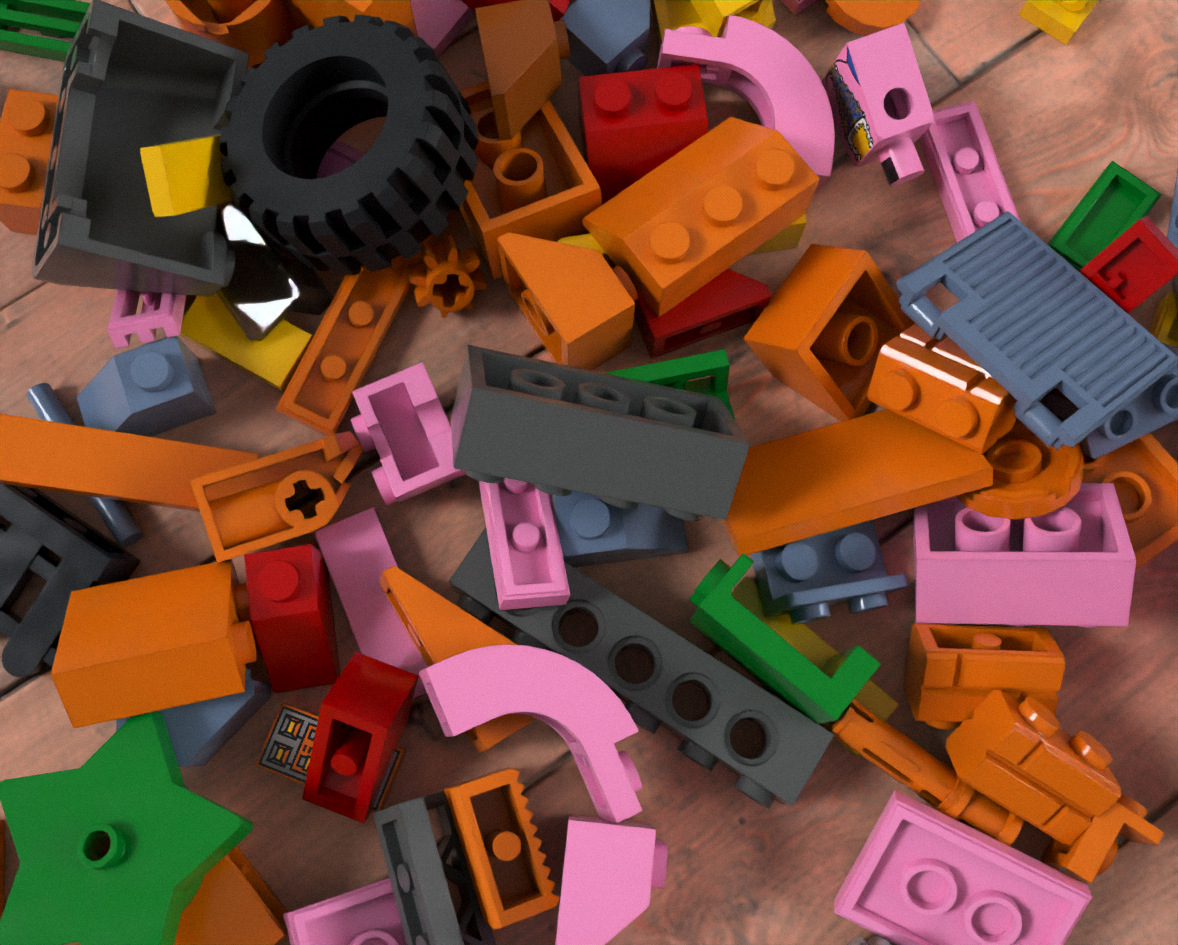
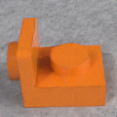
M1121 793V797L1099 818L1096 816L1091 818V826L1071 845L1062 844L1052 838L1040 861L1077 880L1092 883L1095 876L1105 872L1112 864L1118 850V843L1115 840L1118 834L1132 842L1158 846L1165 833L1144 820L1148 812L1146 808Z

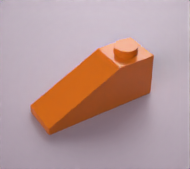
M392 566L382 572L379 586L427 667L477 648L496 645H517L398 567ZM509 713L491 719L465 732L479 754L537 718Z

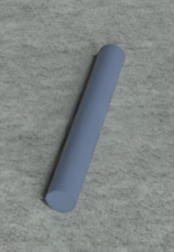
M41 383L28 390L26 396L41 420L75 425L49 383ZM89 496L120 547L130 546L143 537L142 530L123 501Z

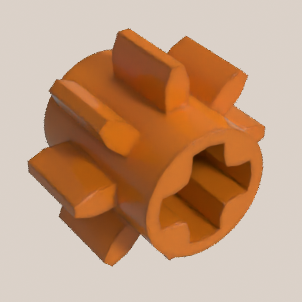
M451 235L447 236L445 242L436 243L432 246L424 242L421 243L423 255L420 264L407 265L410 283L417 285L414 290L417 305L423 307L431 302L434 307L440 310L442 318H446L449 312L459 311L463 308L471 311L473 309L471 300L473 299L474 291L487 288L483 272L477 269L481 261L476 248L471 247L462 252L455 245Z

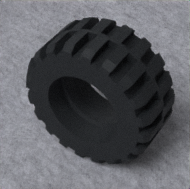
M355 15L354 22H350L346 16L323 19V26L315 29L307 24L293 31L294 38L281 46L276 42L263 53L266 56L264 62L257 69L250 67L240 80L243 86L238 97L231 96L226 109V118L230 123L227 127H221L220 152L225 156L221 158L224 183L230 187L231 198L238 208L293 258H298L307 267L320 272L331 269L336 275L359 274L361 266H365L370 272L392 267L391 259L401 255L407 260L422 251L419 244L431 234L437 239L449 226L446 217L452 209L460 210L468 194V190L463 184L465 180H473L478 160L473 151L476 150L478 144L476 124L470 117L471 109L432 49L422 38L415 37L409 28L394 21L386 20L383 22L380 17ZM386 117L383 129L377 140L357 162L339 173L316 179L318 169L326 152L343 133L366 120Z

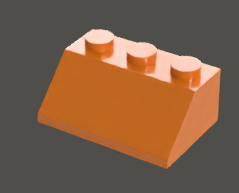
M730 117L583 218V225L614 264L620 266L627 273L636 291L659 318L806 214L820 178L778 130Z

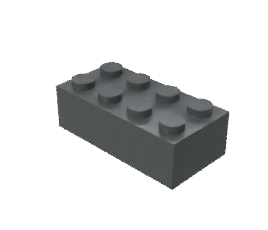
M467 345L451 415L453 466L455 469L464 470L465 474L469 477L486 483H500L505 478L532 483L536 489L556 496H568L572 491L598 495L604 502L619 508L632 509L636 508L638 503L664 508L669 514L688 521H699L703 516L726 520L750 443L719 397Z

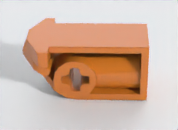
M350 431L334 434L320 440L190 479L189 481L217 563L316 531L327 525L337 512L351 484L345 482V479L363 452L362 446ZM301 482L305 491L316 489L319 495V502H315L310 506L312 516L304 519L300 510L289 511L286 507L285 499L294 495L295 489L293 484Z

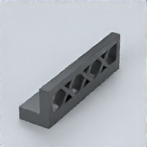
M445 791L425 797L422 796L372 813L407 945H496L492 928L486 922L484 923ZM433 808L437 809L444 834L438 848L427 811ZM449 856L451 859L452 866L446 863ZM446 879L458 885L462 904L457 915L455 914ZM467 925H469L471 935L465 932Z

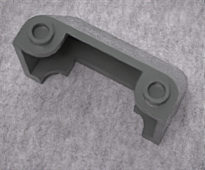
M92 0L69 47L62 70L33 257V279L66 286L206 297L214 295L221 287L228 286L234 271L235 252L234 250L227 249L226 237L215 232L218 204L176 216L154 217L140 148L221 134V127H227L230 123L226 118V109L231 96L238 97L243 89L240 80L247 72L249 53L109 3Z

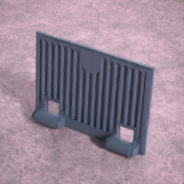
M1009 211L900 278L896 283L897 289L902 293L898 301L901 305L900 309L933 340L937 338L941 342L949 336L1017 400L1012 407L1016 412L1014 416L1049 448L1054 447L1057 451L1064 445L1073 448L1178 365V357ZM938 283L943 284L960 300L944 312L925 296L926 292ZM1055 388L1079 408L1077 412L1064 422L1040 402L1045 395Z

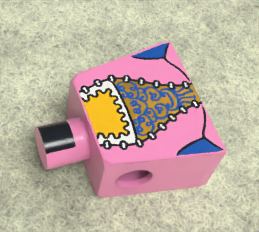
M902 23L846 43L823 78L822 84L831 105L834 126L849 158L856 167L880 160L890 187L913 180L925 172L914 143L934 123V114L906 26Z

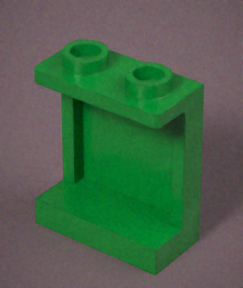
M744 553L732 567L720 559L695 588V592L689 598V601L698 608L688 622L783 702L817 724L836 721L881 663L859 645H856L830 657L820 670L732 597L731 590L752 566L754 561Z

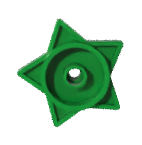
M160 711L131 716L80 768L0 781V801L20 861L0 919V945H174L181 913L197 893L204 875L253 830V822L192 791L184 784L165 719Z

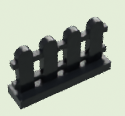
M0 484V515L12 523L10 528L0 523V630L11 637L3 649L2 664L5 670L15 677L32 676L42 672L47 664L51 667L53 666L71 591L99 586L101 582L128 580L141 560L39 489ZM49 550L63 558L60 564L46 555ZM36 573L48 582L22 619L10 609L33 574Z

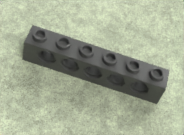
M486 527L484 528L449 580L454 590L461 594L456 602L458 607L486 625H489L494 616L516 630L510 640L517 645L546 649L581 664L607 684L617 697L626 702L625 708L630 713L634 723L652 734H655L660 725L683 739L677 748L679 752L709 771H712L715 764L719 762L740 777L734 787L765 808L769 809L774 800L781 804L794 805L835 734L566 562L564 563L571 594L566 605L533 607L525 611L516 609L499 610ZM575 613H583L590 616L598 628L596 638L590 644L583 647L571 646L560 636L562 622L568 616ZM629 648H637L644 651L650 657L652 674L648 680L639 684H632L624 681L618 675L615 668V659L622 651ZM690 683L697 685L704 691L707 697V710L698 721L685 720L675 712L672 705V696L677 686ZM740 719L754 722L763 734L761 750L757 755L749 759L738 755L730 743L731 729Z

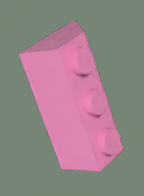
M1081 483L1079 492L1065 506L1043 516L1016 520L986 516L966 507L956 496L913 508L916 623H939L944 625L1005 624L1018 627L1027 625H1064L1085 628L1098 626L1128 627L1136 558L1114 483Z

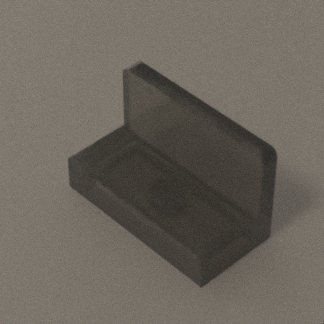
M233 200L216 217L215 232L223 234L226 237L227 249L234 250L235 266L232 278L227 287H221L216 293L249 340L262 341L291 311L319 316L330 306L334 297L313 268L307 267L298 258H293L251 221Z

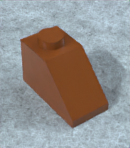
M519 0L475 8L499 141L511 140L562 86L560 59L570 58L569 41L565 21H553L549 0Z

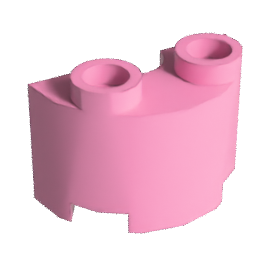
M423 362L352 391L361 414L351 418V422L365 453L374 449L378 451L382 466L372 470V474L386 505L396 501L400 503L465 475L464 470L455 469L453 466L451 426Z

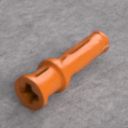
M854 698L836 721H831L826 726V729L835 734L834 736L849 745L875 766L918 794L919 797L927 802V806L1008 846H1011L1020 833L1024 819L959 780L954 766L950 767L943 761L941 762L927 752L925 748L888 722L876 716L867 707L858 702L857 699Z

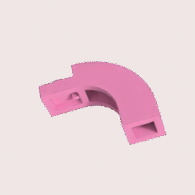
M729 15L721 38L713 37L707 30L693 26L681 27L676 31L665 29L657 68L699 64L702 83L725 87L744 98L756 112L761 126L778 130L820 178L814 192L817 194L831 177L835 142L834 120L826 90L819 76L802 53L775 31L757 22Z
M496 645L463 652L419 671L445 737H454L491 719L509 713L537 718L558 732L569 746L600 819L619 823L643 811L635 792L642 788L637 769L629 755L625 751L618 753L614 743L639 731L630 713L617 695L599 677L581 664L546 649L525 645Z

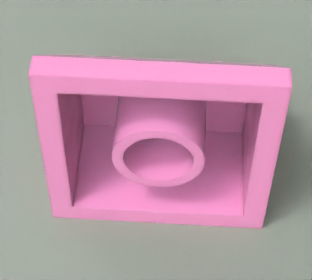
M570 814L555 945H605L649 907L651 888L664 889L668 845L664 844L661 839H655L656 829L650 823L629 820L613 823L602 820L599 817Z

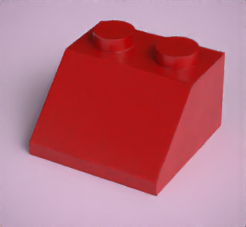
M699 64L578 77V114L584 160L601 188L602 205L708 133V117Z

